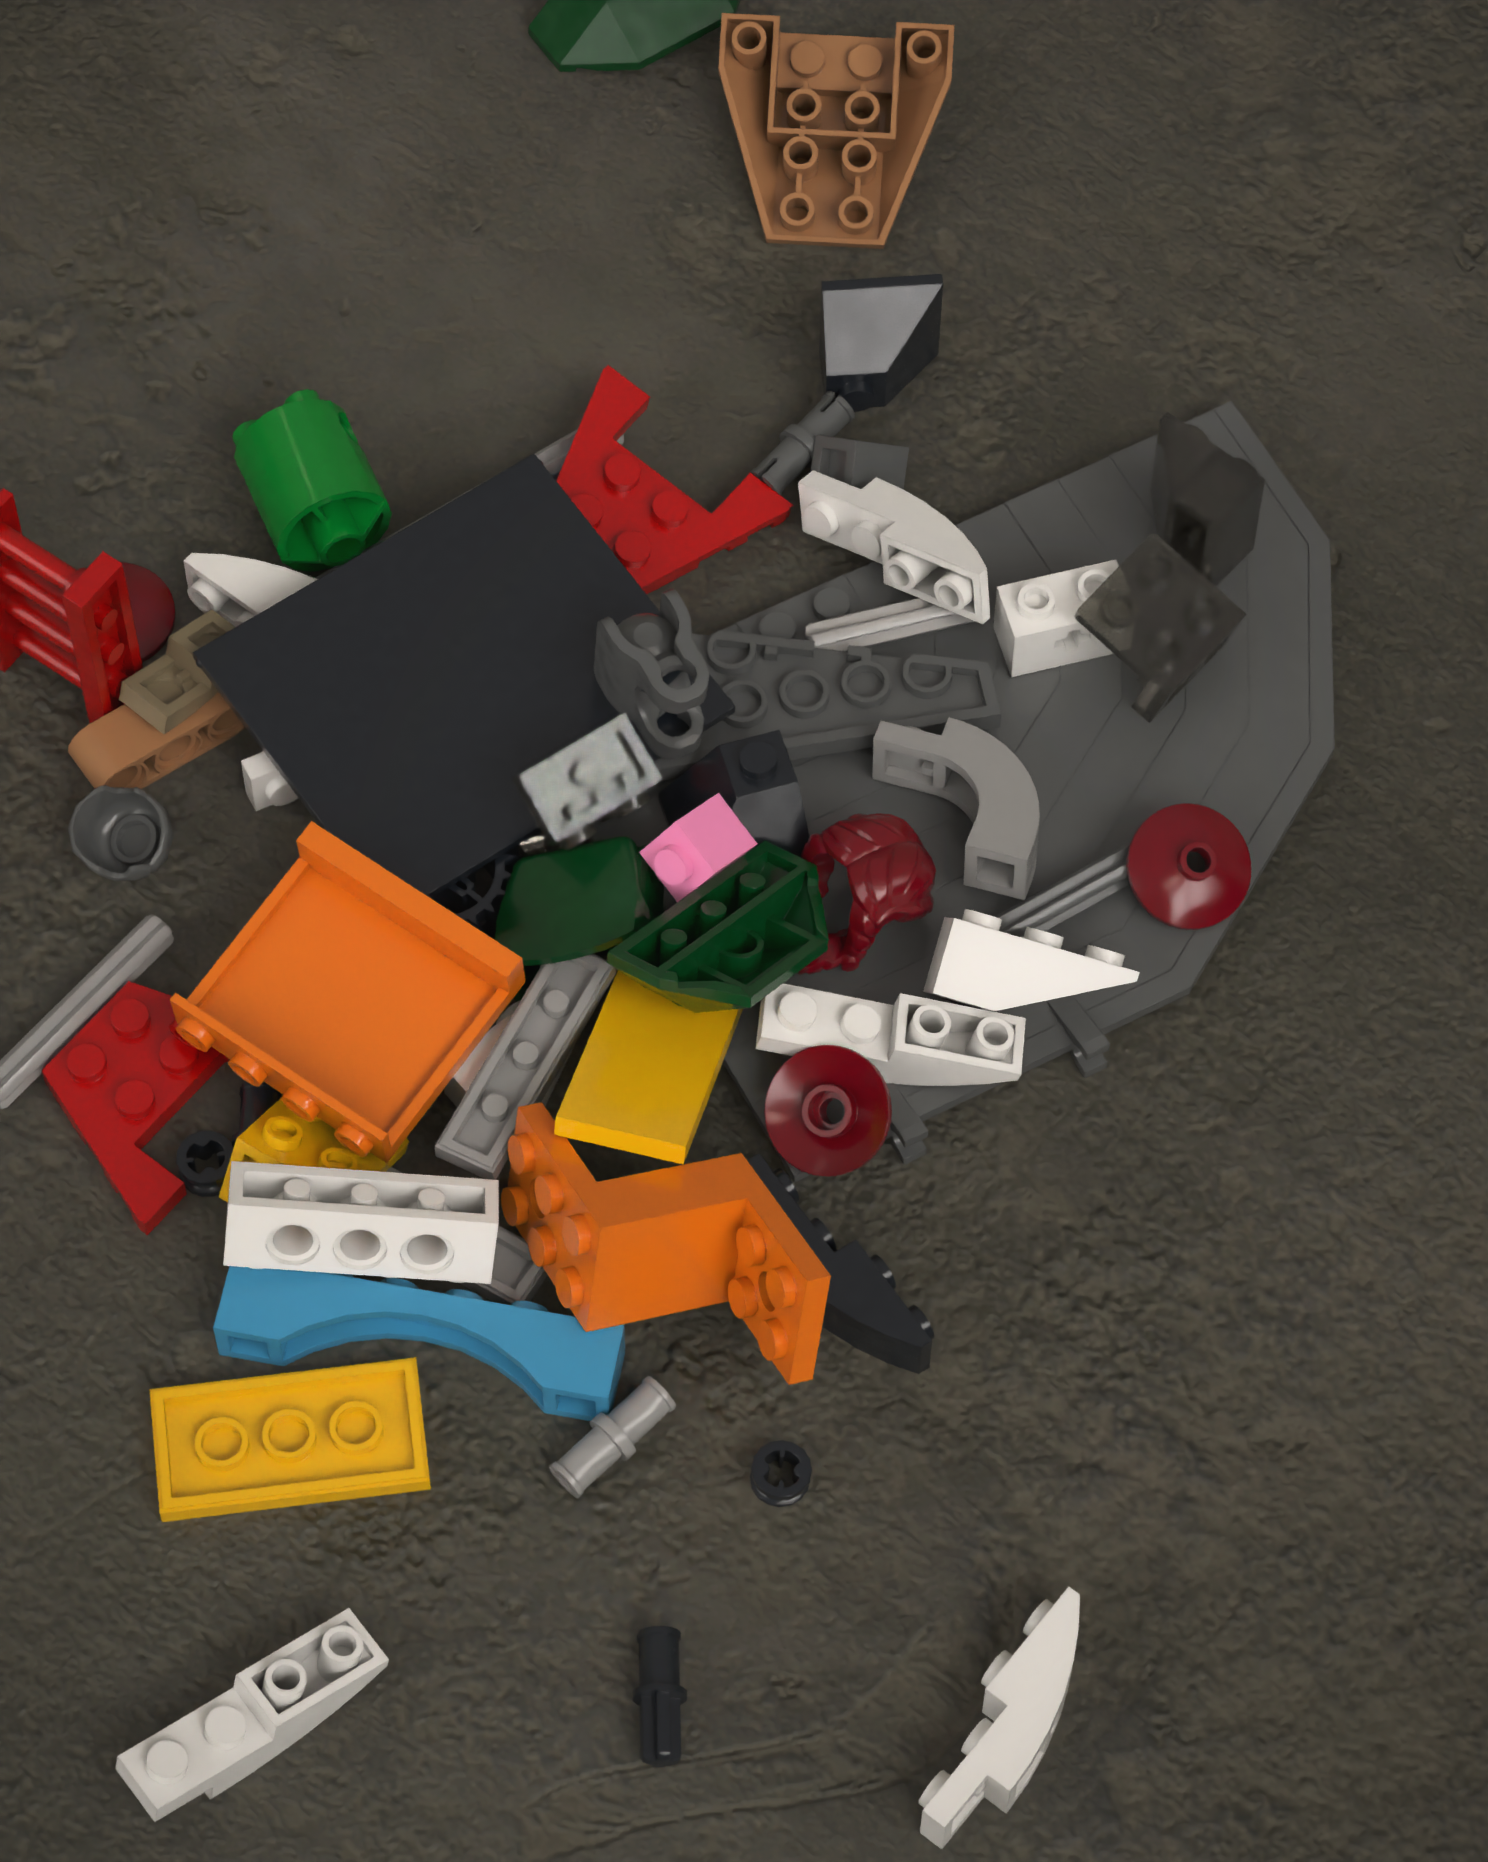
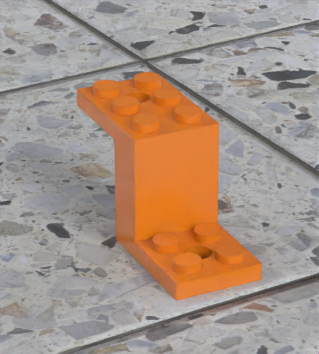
M542 1102L518 1107L515 1133L508 1140L510 1172L508 1187L503 1188L501 1193L502 1211L507 1223L510 1226H516L524 1238L534 1264L538 1267H543L555 1285L556 1293L562 1306L570 1308L585 1332L729 1302L734 1315L739 1319H743L757 1339L762 1355L765 1359L774 1363L788 1385L813 1380L831 1275L742 1153L597 1182L568 1139L554 1135L555 1120Z

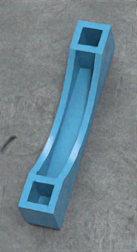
M229 1266L213 1326L219 1355L278 1366H286L313 1352L348 1342L388 1338L436 1344L461 1351L494 1367L523 1389L544 1413L591 1421L600 1412L607 1415L613 1410L625 1357L624 1325L585 1332L575 1316L552 1313L544 1306L530 1301H515L507 1305L484 1301L478 1294L467 1290L451 1289L446 1291V1293L419 1289L412 1282L400 1278H384L377 1282L354 1278L352 1274L266 1268L252 1269L249 1267Z

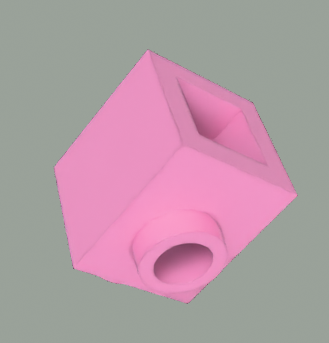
M717 793L675 821L639 853L676 902H679L744 856L758 843L723 797Z

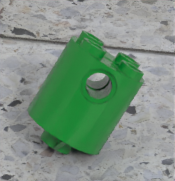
M299 390L291 394L286 399L284 405L266 412L257 420H249L242 423L233 432L232 439L236 446L234 459L245 479L246 485L282 563L295 570L314 572L340 566L359 556L366 548L377 543L387 531L392 515L391 509L364 451L358 444L344 409L330 400H321L318 393L314 390Z

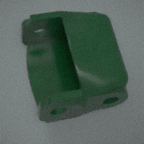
M618 836L524 857L514 864L509 882L506 883V891L496 920L495 940L523 958L525 983L514 997L516 1002L521 1001L539 971L540 965L567 961L611 950L664 912V885L639 853L647 845L637 846L633 839L627 836Z

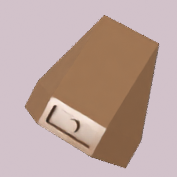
M722 13L718 72L766 243L884 249L951 86L955 25L896 22L895 38L782 33L780 32V16Z

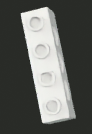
M231 1161L223 1266L439 1280L453 1283L491 1284L499 1224V1180Z

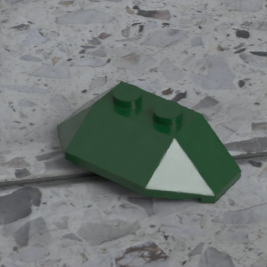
M548 0L529 25L528 34L559 72H576L577 68L596 71L640 70L721 27L722 13L736 14L740 0Z
M763 841L608 951L607 963L643 987L694 1013L751 1008L828 950L829 938L823 902L818 887L817 865L772 843Z

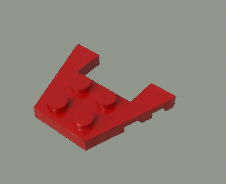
M607 365L602 370L556 481L646 595L698 568L699 563L723 549L730 551L747 542L748 537L769 525L771 528H774L789 517L793 504L751 472L713 513H710L619 444L617 440L647 409L650 396L611 366Z
M128 981L42 1069L44 1082L84 1144L89 1146L103 1168L104 1175L116 1193H119L129 1208L133 1220L139 1229L148 1236L187 1195L183 1181L141 1149L225 1062H229L230 1059L213 1047H210L207 1052H203L182 1043L169 1029V1025L175 1019L170 1003L172 995Z

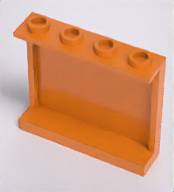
M311 821L296 840L299 858L187 999L176 992L171 997L170 1003L178 1024L176 1030L183 1039L195 1048L207 1052L210 1047H213L230 1059L228 1062L230 1068L249 1084L260 1087L265 1082L282 1093V1102L300 1118L313 1122L318 1117L336 1129L334 1132L336 1139L354 1154L365 1158L370 1152L385 1163H388L524 985L523 958Z

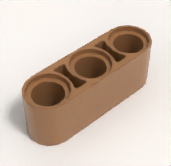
M219 692L195 713L166 734L161 733L124 704L81 729L71 740L68 753L93 788L106 785L114 788L138 787L143 789L234 737L246 727Z

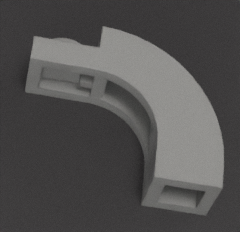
M948 718L942 735L926 732L913 726H901L880 721L873 738L872 779L933 794L957 805L973 823L965 844L963 885L1025 900L1036 869L1040 812L1036 788L1023 763L1005 744L991 734L954 718Z

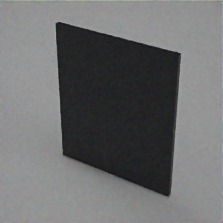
M535 454L523 459L193 652L196 665L203 670L318 825L430 898L661 758L646 744L635 723L618 712L607 700L594 674L596 630L599 620L611 617L616 625L633 615L640 613L659 615L660 611ZM688 674L690 683L692 685L694 683V679ZM709 674L707 696L700 705L704 716L703 732L735 713L736 708L732 699L724 693ZM666 712L657 720L658 728L664 734L671 737L681 736L690 730L689 726L673 713Z

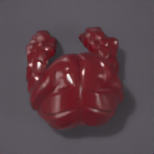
M854 814L845 820L838 821L834 825L829 826L821 834L817 832L809 837L808 843L805 844L801 855L803 859L817 865L818 887L821 898L823 899L829 892L827 883L831 873L834 871V859L847 867L853 902L848 928L839 930L837 933H828V950L800 970L798 974H815L823 969L828 971L838 966H841V969L846 972L855 971L859 968L860 962L866 956L868 949H870L875 941L876 935L884 925L893 920L903 923L922 919L932 912L934 900L931 891L935 884L936 868L932 857L924 848L919 836L904 819L892 814Z

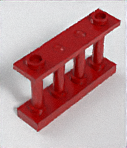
M3 488L0 491V670L5 673L23 652L82 689L90 724L124 705L119 700L122 681L143 669L123 563L102 551L88 568L75 569L22 535L14 495Z

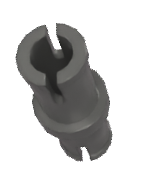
M827 391L797 425L789 424L780 433L781 442L750 472L778 494L782 495L786 487L805 467L811 468L815 436L835 437L846 424H849L855 418L852 407L840 395L832 403L836 397L835 392Z

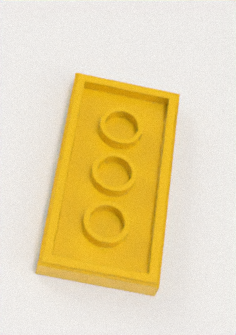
M618 970L556 1115L554 1135L684 1164L743 1009L694 1013L643 987Z
M416 1357L149 1389L159 1513L162 1522L431 1490Z

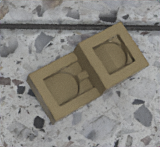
M211 609L169 636L165 655L122 681L119 700L161 733L166 734L218 693V690L203 670L196 665L193 652L234 629L235 626Z

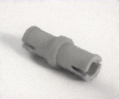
M647 1376L642 1380V1384L621 1401L607 1415L602 1412L597 1414L590 1421L592 1429L557 1462L554 1461L549 1467L550 1471L571 1495L579 1498L584 1493V1490L618 1459L627 1461L636 1453L634 1444L668 1412L670 1413L675 1409L676 1404L655 1379Z

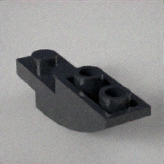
M760 1153L748 1159L747 1161L831 1275L822 1327L853 1347L888 1364L917 1374L930 1368L932 1339H934L933 1329L926 1316L916 1305H911L907 1308L895 1292V1279L883 1259L876 1254L869 1257L856 1239L837 1250L835 1241L824 1223L818 1218L810 1221L797 1204L799 1202V1195L788 1175L780 1168L773 1171Z

